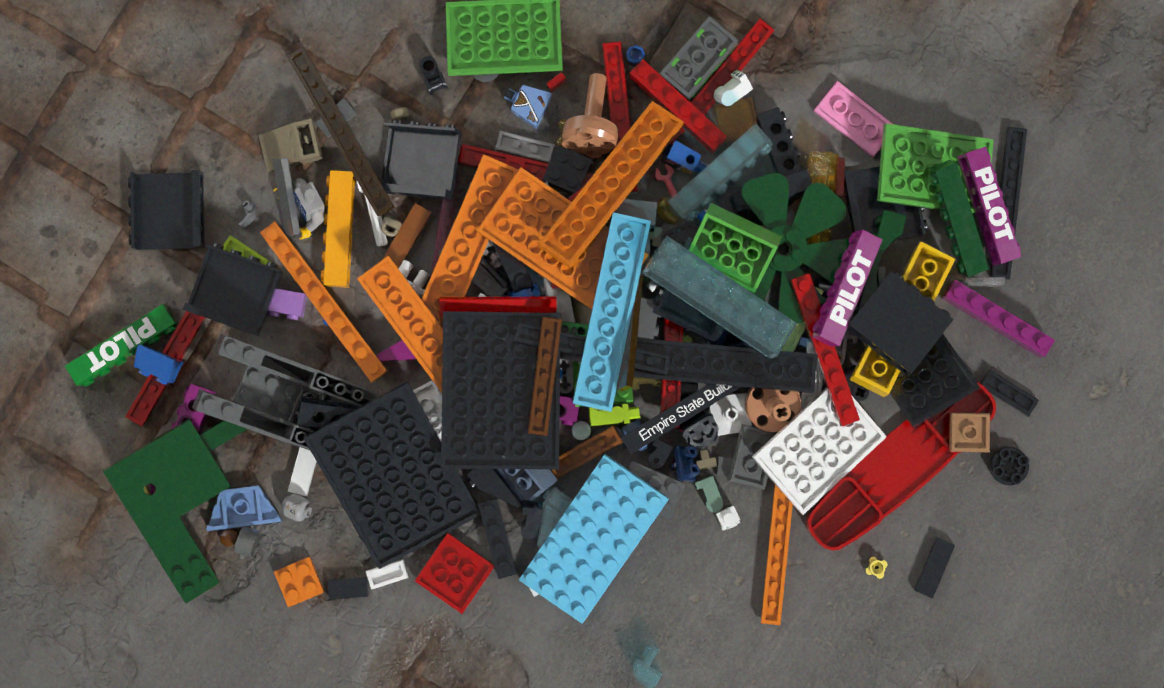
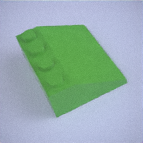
M711 203L684 260L755 293L778 248L782 236Z

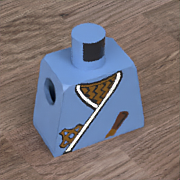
M522 85L519 93L508 89L504 99L513 103L511 107L513 114L537 129L552 99V93Z

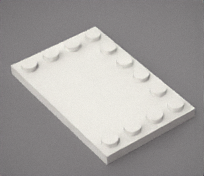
M827 388L752 456L802 515L887 437L854 398L853 401L860 420L840 426Z

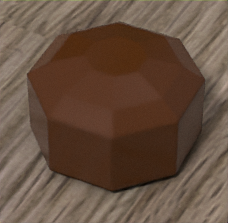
M234 528L224 529L219 535L220 542L226 547L234 546L239 532Z

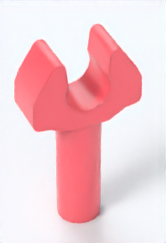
M665 164L667 175H661L659 169L656 168L655 178L657 181L665 183L672 200L679 197L671 180L674 170L671 166Z

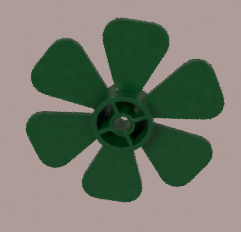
M771 173L746 182L742 187L741 194L744 202L765 228L782 236L779 245H785L787 251L783 255L779 253L777 248L755 293L724 278L720 289L722 295L741 313L753 315L761 310L775 272L781 273L778 316L785 324L794 325L804 322L790 282L791 279L805 275L799 268L800 265L803 263L833 284L835 272L842 263V255L850 244L849 239H840L807 245L806 239L840 223L845 218L847 209L844 202L823 183H813L804 191L791 226L786 225L789 182L782 174ZM814 286L820 305L822 307V305L825 303V300L823 296L820 294V292Z

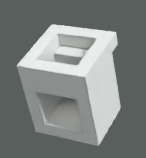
M733 505L715 513L722 531L733 528L740 523V518Z

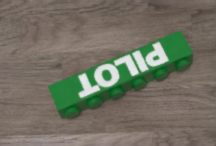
M162 304L65 365V368L76 386L87 387L94 382V378L100 375L102 377L108 374L113 366L124 364L127 361L126 358L130 355L136 356L139 344L144 346L149 344L151 346L160 340V336L173 333L179 323L168 306Z

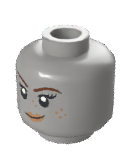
M297 494L287 496L281 506L284 516L297 522L308 518L312 511L310 501Z

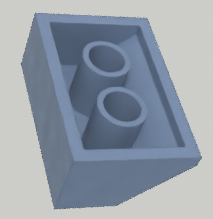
M494 469L521 504L523 500L533 501L557 481V478L549 469Z

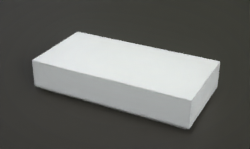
M403 559L392 562L381 569L376 567L366 571L371 590L409 578Z

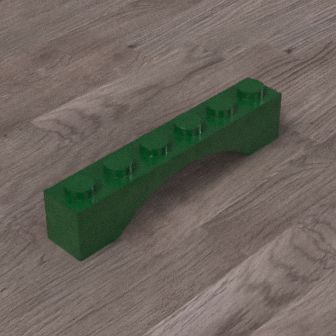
M884 210L881 215H877L875 221L877 230L872 235L882 239V242L860 294L858 305H856L852 314L853 316L857 315L877 289V270L881 256L886 248L902 235L906 220L905 215Z

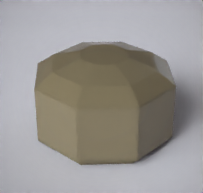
M399 107L390 112L392 120L402 121L410 117L408 109L405 107Z

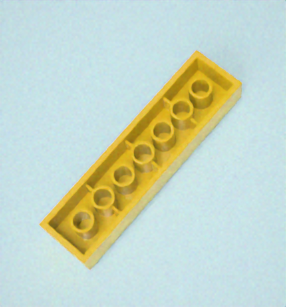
M920 242L915 247L902 276L909 285L916 286L920 290L919 293L924 297H930L935 301L955 259ZM866 345L849 380L885 397L890 393L900 371Z

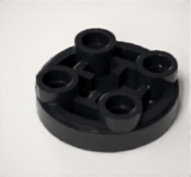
M1001 448L990 459V473L1000 484L1010 486L1020 484L1028 474L1029 458L1017 448Z

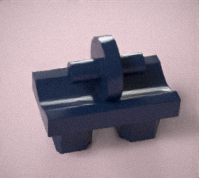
M675 446V463L670 465L671 470L677 471L678 481H696L695 476L700 473L699 467L693 462V458L697 455V449L690 446Z

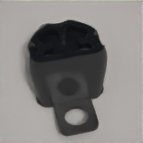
M682 395L680 401L687 398L689 395ZM707 409L681 423L678 428L679 433L684 437L687 444L700 450L716 442L719 430L713 414Z

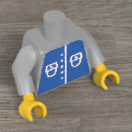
M297 178L291 182L295 204L306 222V227L300 228L302 236L299 239L301 240L309 238L311 232L324 221V203L312 182L307 183L302 178Z

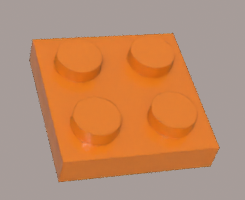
M311 557L274 571L288 607L325 592Z

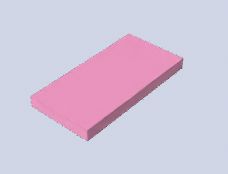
M839 81L833 85L813 111L872 158L882 147L884 124H892Z

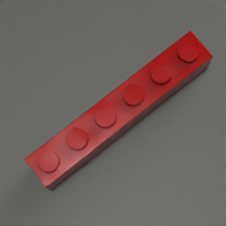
M644 59L630 72V79L658 105L684 121L682 127L710 153L714 154L726 142L727 136Z

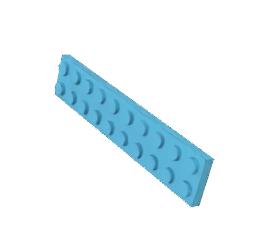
M614 212L611 216L572 404L612 412L651 223L649 220Z

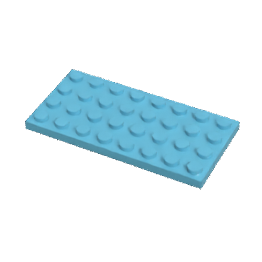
M604 454L519 581L583 624L663 509L669 497Z

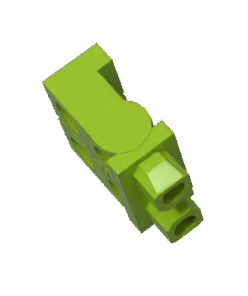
M628 404L615 406L612 408V412L597 411V409L588 407L590 426L621 422L622 424H629L630 420L640 418L639 407L628 408Z

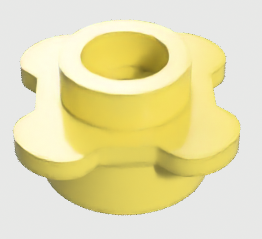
M871 557L866 573L868 575H875L879 579L883 578L885 568L888 566L887 562Z

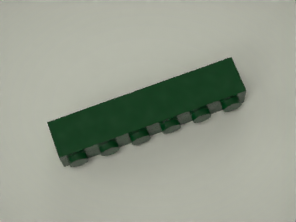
M947 160L928 168L930 175H928L929 181L935 188L934 197L941 208L939 213L947 227L945 228V233L951 240L952 245L950 249L952 254L956 256L958 272L969 278L988 270L987 260L957 162Z

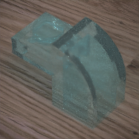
M653 643L650 647L647 645L642 653L643 659L635 656L633 661V671L636 679L647 688H655L663 675L660 670L651 665L660 650Z

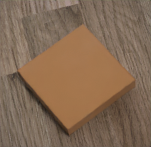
M950 413L949 452H990V414Z

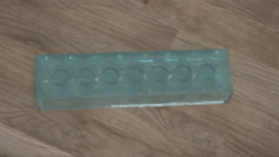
M668 236L662 240L642 271L644 275L770 359L778 356L797 325L796 322Z

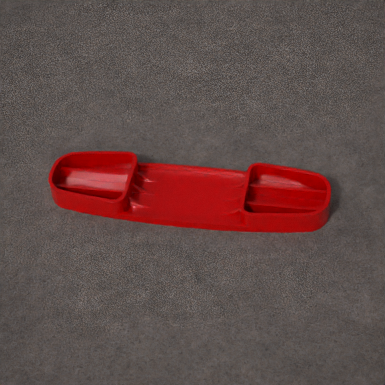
M977 382L980 386L979 390L918 426L912 428L907 419L887 434V437L831 488L810 510L806 518V528L811 537L825 549L832 551L840 550L880 524L882 519L920 490L958 453H961L949 452L950 413L990 414L991 421L996 412V402L991 393L982 384Z

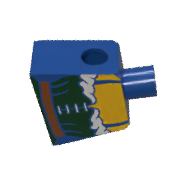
M676 140L668 145L661 159V162L686 174L695 171L703 175L708 166L699 161L701 154Z

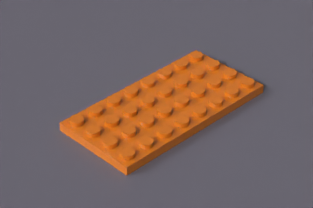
M521 167L477 229V232L592 310L609 227L603 226L571 268L542 250L539 247V243L571 204V201ZM644 252L642 264L649 256V254H647L646 252Z

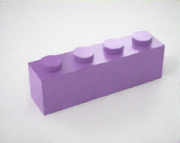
M276 289L268 315L279 317V314H285L287 319L298 320V317L304 318L307 295Z

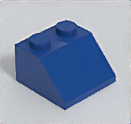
M139 344L134 367L139 369L138 373L147 377L150 374L156 376V381L167 385V382L174 383L183 362L153 348Z

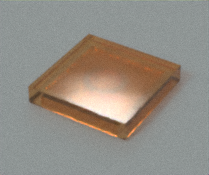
M752 97L738 100L730 106L723 104L714 106L719 129L727 136L725 142L760 135Z

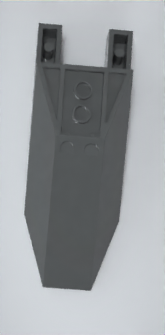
M220 334L214 352L246 364V368L233 401L199 389L192 408L204 414L310 450L304 441V436L319 428L307 429L298 425L302 397L362 406L379 396L365 387ZM321 412L314 413V417L317 419H322L324 417V414ZM335 415V416L333 417V419L336 420V419H338V418H340V417H342V416H341V415Z

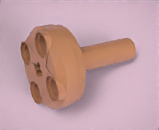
M599 73L590 75L585 114L569 118L563 127L562 146L590 158H599L603 154H607L617 146L618 129L616 125L607 119L601 118L606 76Z
M748 388L744 404L746 414L750 421L763 431L779 432L801 411L799 392L787 391L786 393H780L779 390L761 389L762 394L758 398H754L752 395L756 388ZM791 411H792V412H793L792 418L789 419V420H787V419L790 417ZM760 415L766 416L764 424L757 423V418Z

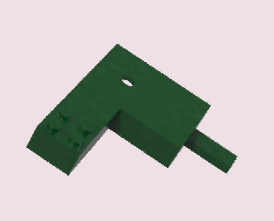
M187 419L103 469V473L185 604L220 583L180 517L230 487L210 451L247 429L224 420L199 435L190 419ZM147 484H153L156 487V491L154 494L148 495L144 492V487Z

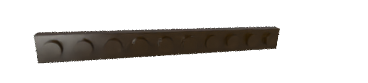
M301 47L289 54L287 58L376 215L379 217L394 208L387 192L305 48Z

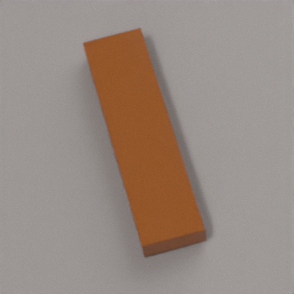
M415 203L383 259L389 256L399 269L432 212Z
M615 425L559 455V470L551 469L555 477L558 479L623 443Z

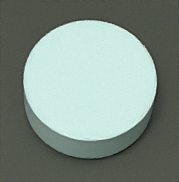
M579 421L573 425L572 435L577 440H585L590 436L591 428L588 423Z

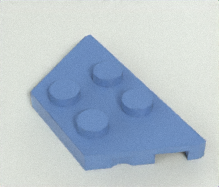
M260 485L227 489L219 493L217 503L212 511L211 520L206 529L211 531L281 522L282 518Z

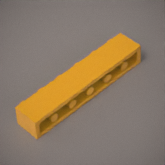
M330 171V176H327L326 179L329 195L325 197L328 214L325 213L324 215L327 233L324 232L323 244H326V250L322 252V263H325V268L321 271V282H324L326 287L349 288L355 176L351 171Z

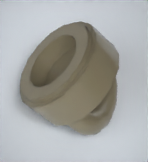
M386 216L382 221L381 231L387 236H396L402 224ZM388 226L390 228H393L394 231L389 232L386 230L385 227Z

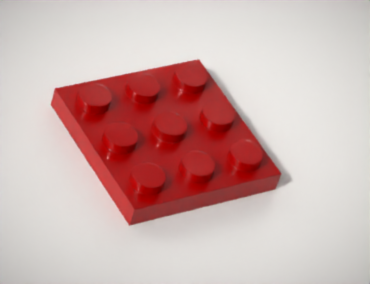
M447 533L415 582L463 614L495 565Z

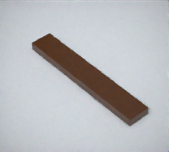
M542 316L528 434L548 435L562 323L561 318Z

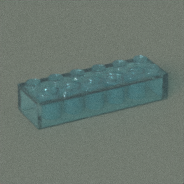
M757 124L753 125L668 202L684 220L687 221L689 219L692 221L699 214V209L703 206L705 208L714 201L713 197L716 194L721 195L729 188L727 185L732 180L734 182L739 180L743 176L742 171L746 168L751 169L758 162L756 159L759 156H766L772 150V141Z

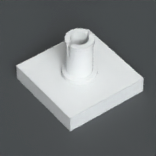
M746 393L727 395L709 406L710 412L713 414L714 420L719 427L718 436L739 433L742 424L752 426L745 411Z

